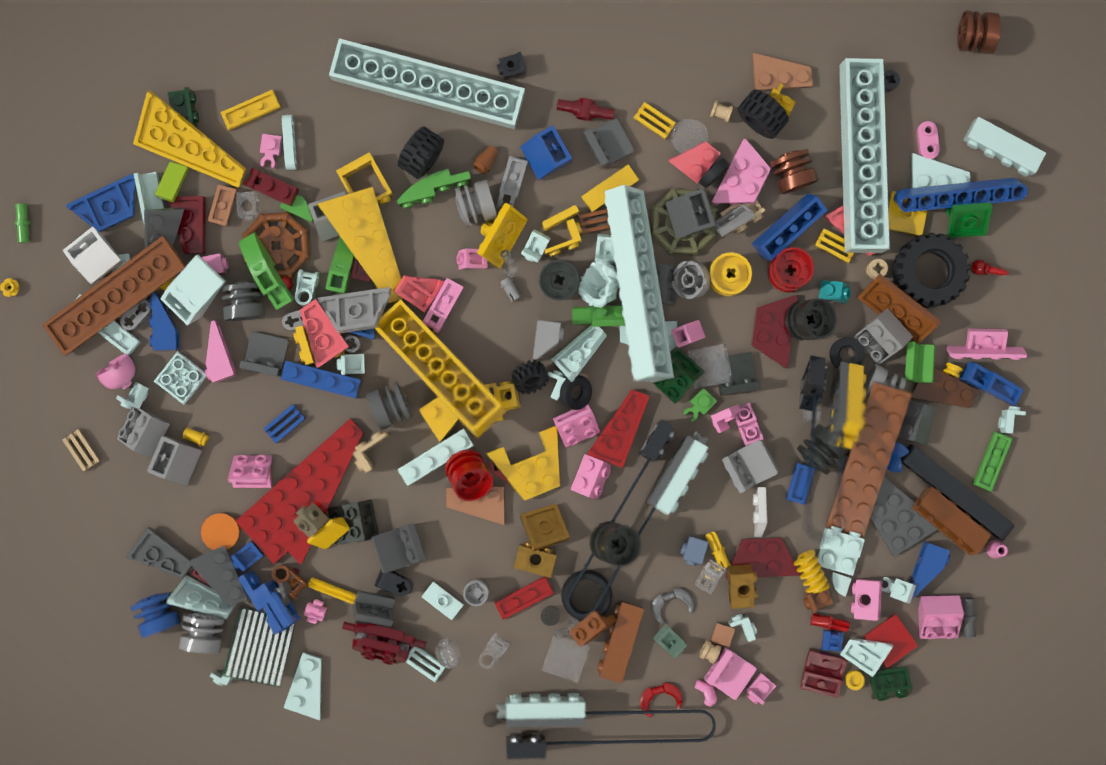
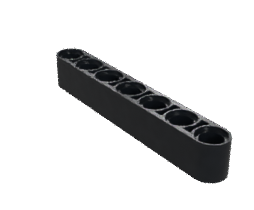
M911 444L908 446L909 453L900 457L903 465L931 487L940 490L946 499L953 501L960 510L969 514L974 521L982 525L1001 541L1006 539L1015 527L1013 523Z

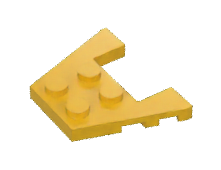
M556 426L539 432L545 448L544 452L510 465L504 447L486 453L488 458L493 461L497 469L502 472L523 500H528L560 486Z

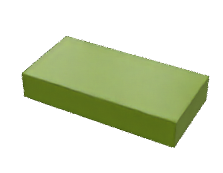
M170 161L158 185L155 196L174 203L189 171L188 167Z

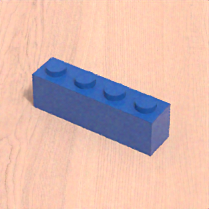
M807 193L751 244L762 258L772 261L828 210L818 196Z
M285 361L281 380L356 399L359 398L363 380L289 361Z

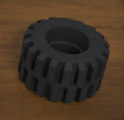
M752 90L737 108L740 117L751 129L769 139H774L789 121L785 109L774 98L760 90Z
M425 126L419 128L410 137L401 151L398 167L414 178L420 179L436 162L443 149L444 139Z

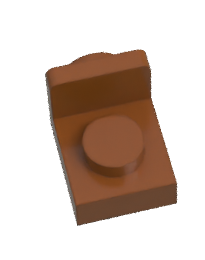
M828 589L819 593H804L805 598L803 602L807 610L810 609L813 613L817 612L820 608L833 604Z

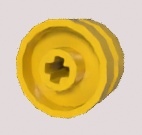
M729 252L720 255L712 262L708 269L711 278L710 287L721 296H735L745 290L751 282V265L745 257L737 253ZM728 272L732 274V277L728 278L726 276Z

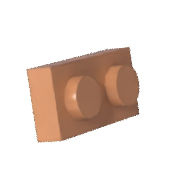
M218 184L208 222L228 227L238 192L237 189Z

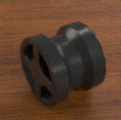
M888 70L884 72V92H891L899 85L900 76L896 71Z

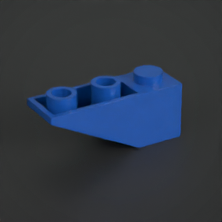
M154 292L152 297L149 298V306L152 309V316L149 319L150 328H152L150 346L153 347L154 351H180V331L165 303L161 300L160 294Z

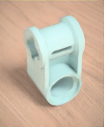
M299 269L295 300L302 307L315 300L316 289L319 283V272L310 273ZM304 293L309 294L307 302L300 301V297Z

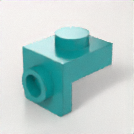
M821 281L819 298L847 304V300L851 295L850 285L837 281Z

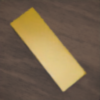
M272 89L220 113L227 129L230 131L278 110L281 106Z
M628 164L582 195L581 198L589 210L594 212L605 204V191L622 185L631 187L639 179Z

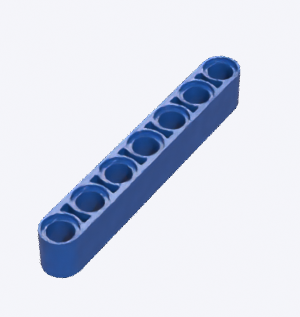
M1017 178L917 187L898 190L894 195V202L904 212L952 208V205L1019 201L1027 196L1028 188Z

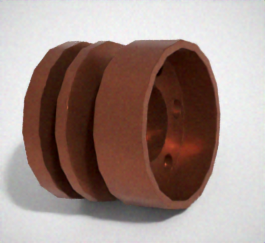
M965 10L958 26L957 42L959 51H966L968 48L969 52H973L977 46L978 52L993 54L1000 37V14L985 12L981 18L978 11H974L972 14V11Z
M808 149L788 152L770 163L771 168L780 167V169L773 172V175H783L784 177L777 182L780 194H787L819 181L815 168H805L806 165L812 162V159L802 160V158L809 155Z

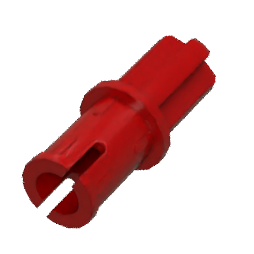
M812 613L810 625L827 628V630L835 629L847 632L850 622L832 618V615L823 616Z

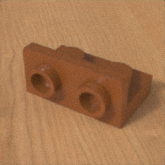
M595 610L569 632L578 646L582 647L614 624L616 619L613 615L607 618L601 617L598 611Z

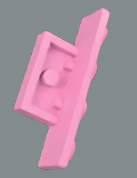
M968 329L966 346L946 347L950 357L955 359H962L963 357H971L973 359H982L984 357L995 360L1001 358L1013 360L1027 358V353L1023 347H1006L1008 337L1006 329Z

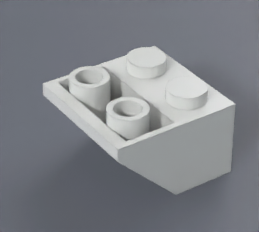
M91 227L63 250L70 262L91 285H94L122 262L104 235L94 227Z

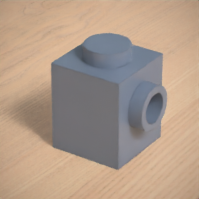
M688 535L687 542H683L680 554H683L682 558L686 560L685 563L692 566H697V563L702 564L709 542Z

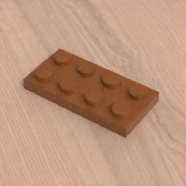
M881 274L857 297L877 314L888 308L913 336L911 340L918 344L941 322Z

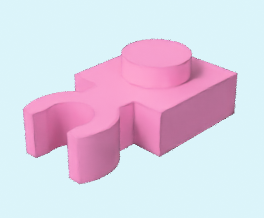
M262 134L260 153L265 154L261 159L262 167L265 168V163L271 161V168L275 169L276 161L274 156H280L281 136Z

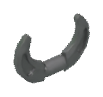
M672 588L673 591L662 596L661 593L657 595L651 607L654 618L659 623L664 624L665 622L660 614L664 602L675 597L684 601L688 606V612L692 613L694 603L687 591L681 588Z

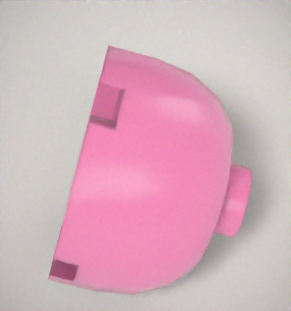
M122 354L110 361L106 368H101L95 375L109 389H118L120 387L126 389L132 384L131 379L135 376V364L128 354Z

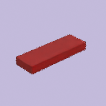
M544 576L494 603L504 620L554 594V591Z

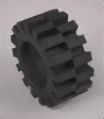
M529 360L527 364L523 362L521 367H515L516 370H513V374H511L516 390L522 394H530L532 391L536 393L537 389L539 391L542 390V386L545 387L546 383L549 382V376L541 361L533 360L531 363Z

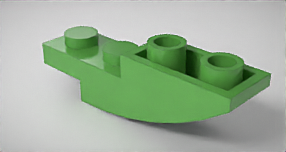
M449 168L433 173L412 185L401 195L397 203L399 207L403 206V209L414 207V203L422 202V204L431 203L436 198V190L445 192L450 190L449 187L457 185V188L464 187L465 185L468 186V182H472L470 173L468 171L450 175Z
M254 232L239 241L243 257L263 295L267 294L276 310L294 300L274 268L276 264L257 234Z

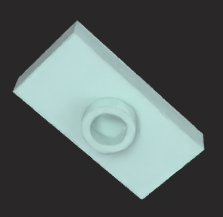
M434 581L422 595L423 599L451 620L464 605Z

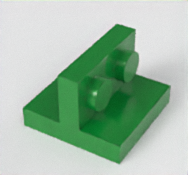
M991 202L952 205V208H945L949 221L947 229L948 238L986 236L992 212Z

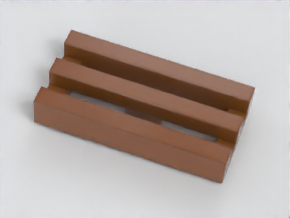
M608 210L580 214L579 221L582 234L610 229L609 224L585 229L586 225L608 221V217L583 221L585 218L608 214Z

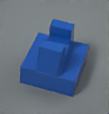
M823 630L821 649L842 652L844 633Z

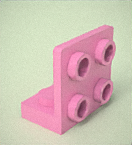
M724 647L715 663L705 675L704 680L736 700L755 673L756 667L727 647Z

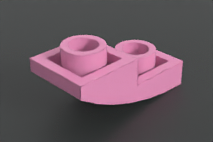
M750 403L739 406L741 412L735 414V421L745 446L757 440L764 441Z

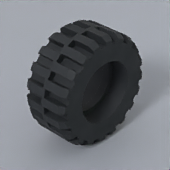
M935 233L920 235L902 246L899 254L895 256L894 261L896 263L892 266V272H895L893 281L897 282L899 289L924 308L945 305L957 299L960 293L967 287L965 283L970 279L968 271L971 270V265L967 264L966 261L969 259L968 254H963V246L955 244L956 240L952 237L946 238L945 234L935 235ZM925 253L938 255L946 264L947 278L944 284L938 288H927L916 277L915 263Z

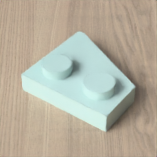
M851 638L840 655L873 677L894 645Z

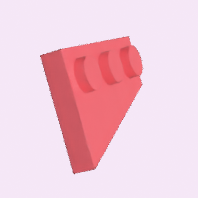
M317 299L300 309L318 369L347 349L349 345L342 335L336 331Z

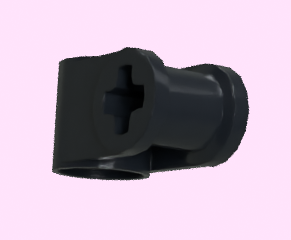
M380 570L374 586L399 596H405L413 590V582L394 571L383 574L382 570ZM405 582L407 589L401 591L402 587L399 585Z

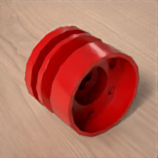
M794 247L784 249L771 261L768 267L770 283L775 289L785 293L799 290L811 279L814 273V263L811 256L806 251ZM788 269V271H792V274L789 275V273H786L785 270Z
M470 449L461 450L447 460L445 473L459 499L471 502L479 500L488 494L493 486V477L479 452Z

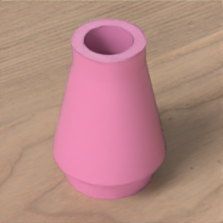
M992 540L986 546L988 556L993 559L1001 558L1008 552L1007 547L1000 540Z

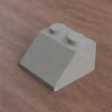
M537 321L533 360L538 361L556 347L559 340L563 341L564 328H560L561 323Z

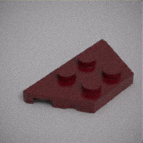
M798 295L756 308L751 346L786 369L788 368L792 336L788 333L785 326V315L791 304L797 302Z
M780 537L741 539L731 565L751 564L752 570L756 571L757 577L800 576V573L796 570L797 566L794 565V560Z

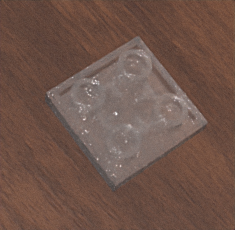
M726 344L688 351V356L705 371L694 383V389L733 382Z
M553 634L542 671L578 683L590 645L585 644L579 647L575 640Z

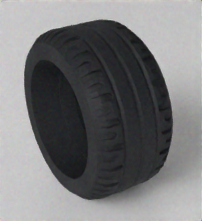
M582 570L568 577L561 593L565 610L571 617L582 621L587 616L580 617L572 613L567 605V597ZM585 570L580 581L590 579L597 582L603 591L609 583L603 575L593 570ZM609 587L603 597L601 605L596 609L601 617L607 613L611 606V587ZM570 598V605L573 610L581 614L588 613L580 611L577 608H575Z

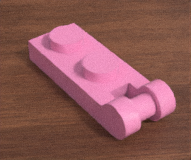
M446 278L423 320V323L433 329V332L439 334L464 287ZM433 315L439 317L437 323L431 320Z

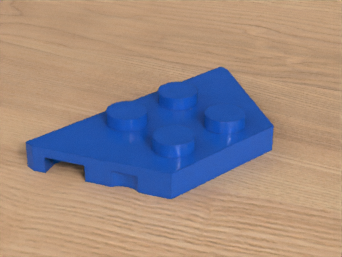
M132 173L70 202L66 206L91 225V227L96 228L99 232L105 231L135 216L136 183L134 174Z

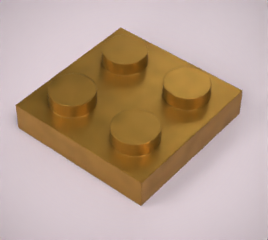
M557 503L520 515L533 552L570 539Z

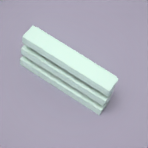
M418 647L411 649L406 662L433 682L437 681L446 668L445 664ZM415 650L439 666L440 670L415 654ZM412 656L413 658L421 662L423 665H425L433 672H435L436 675L433 676L431 673H429L421 666L413 662L410 659V657Z

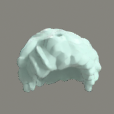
M601 259L596 261V263L592 262L590 268L586 269L584 276L580 277L581 282H579L578 293L584 301L589 303V306L602 308L607 303L616 299L620 286L615 267Z

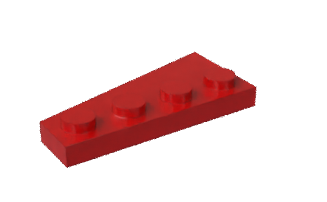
M631 389L587 455L623 468L650 396Z

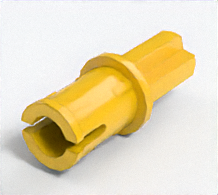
M712 531L706 534V539L712 550L711 555H714L719 569L722 570L731 566L724 551L725 547H722L717 533Z

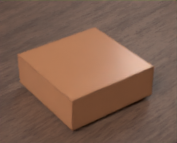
M716 622L711 642L730 647L735 628Z

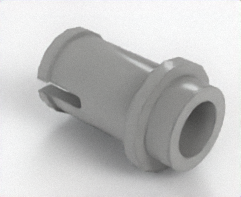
M507 277L500 282L502 285L500 287H503L512 302L522 295L512 282L514 280Z

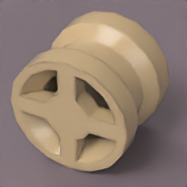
M875 259L868 263L866 267V273L872 279H875L879 274L885 276L888 271L887 263L882 259Z
M706 640L699 657L702 659L706 658L710 663L714 664L720 654L721 646H714L711 641Z

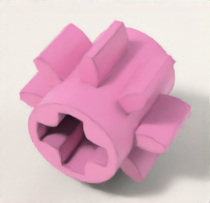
M315 599L313 603L308 602L304 612V616L308 617L307 622L316 624L317 621H323L327 608L323 607V601Z

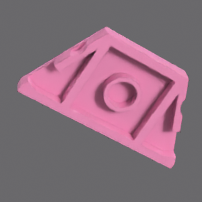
M743 139L712 200V205L730 203V205H738L740 203L755 204L771 172V168L746 139Z

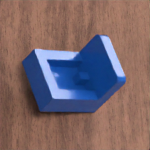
M250 541L236 554L231 556L233 559L232 564L237 570L246 571L262 558L264 554L253 541Z

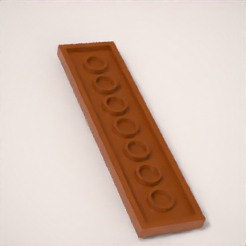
M162 236L43 323L42 326L61 353L67 356L180 274L186 265L168 239Z
M875 381L872 383L865 404V411L862 415V418H865L863 430H859L858 441L853 443L842 474L840 528L843 532L849 533L852 531L861 534L860 537L864 538L912 395L909 391ZM838 489L826 526L830 528L831 526L836 527Z

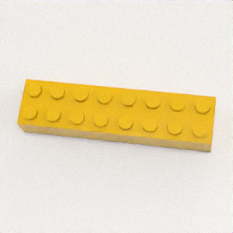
M401 299L380 318L377 327L374 329L476 438L483 434L506 412L493 395Z

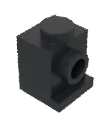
M521 52L499 59L500 64H497L499 76L503 75L504 80L526 74V67ZM514 63V67L509 68L507 64Z

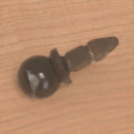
M498 711L495 713L487 712L483 716V723L491 728L496 726L497 723L502 724L501 720L506 718H496Z

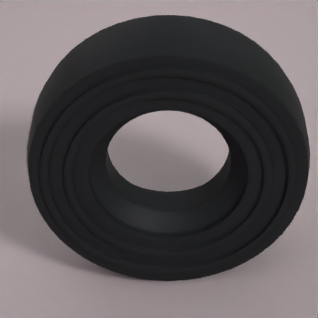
M724 158L718 161L700 179V184L704 188L709 187L729 168L730 164Z
M841 338L831 346L829 353L830 361L836 369L839 368L841 361L844 362L840 358V351L844 347H849L854 351L853 360L847 363L861 365L864 361L865 353L863 346L854 338Z
M577 375L573 382L567 378L560 388L561 402L572 410L584 408L592 396L590 381L580 375ZM579 385L581 388L580 395L577 399L573 400L571 397L572 390L575 386Z

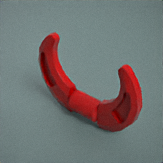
M663 683V685L652 689L648 687L641 695L640 707L642 711L649 710V703L653 699V695L665 692L675 698L677 709H680L682 694L671 683ZM645 714L649 718L652 717V714Z

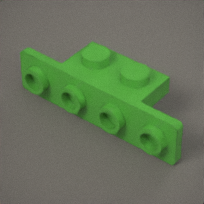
M594 306L573 307L572 324H592V327L626 326L622 315L623 306H604L602 308Z

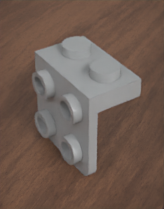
M757 440L722 459L724 467L729 472L733 484L739 493L777 475L779 472L762 440Z

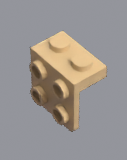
M379 431L371 437L373 439L371 442H363L355 447L356 451L353 455L357 459L355 464L360 471L369 473L375 469L365 452L390 436L388 432L383 433V431Z

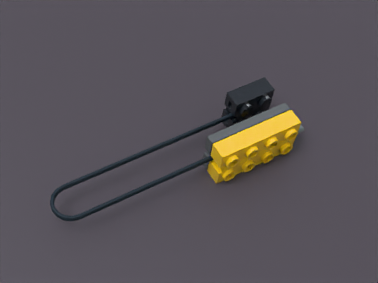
M810 355L801 379L799 409L812 411L805 525L811 536L821 541H829L838 535L840 529L843 448H852L853 443L858 441L859 430H863L865 418H862V415L865 411L863 400L866 389L863 386L866 382V374H864V366L841 361L831 385L828 444L840 447L837 518L835 533L830 536H822L811 529L809 516L816 406L821 404L822 392H826L827 389L825 378L827 377L828 367L825 366L826 358Z

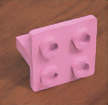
M588 404L580 410H571L553 418L565 447L573 446L600 433L594 414Z
M235 455L230 468L228 482H232L233 488H271L272 476L270 467L272 456Z

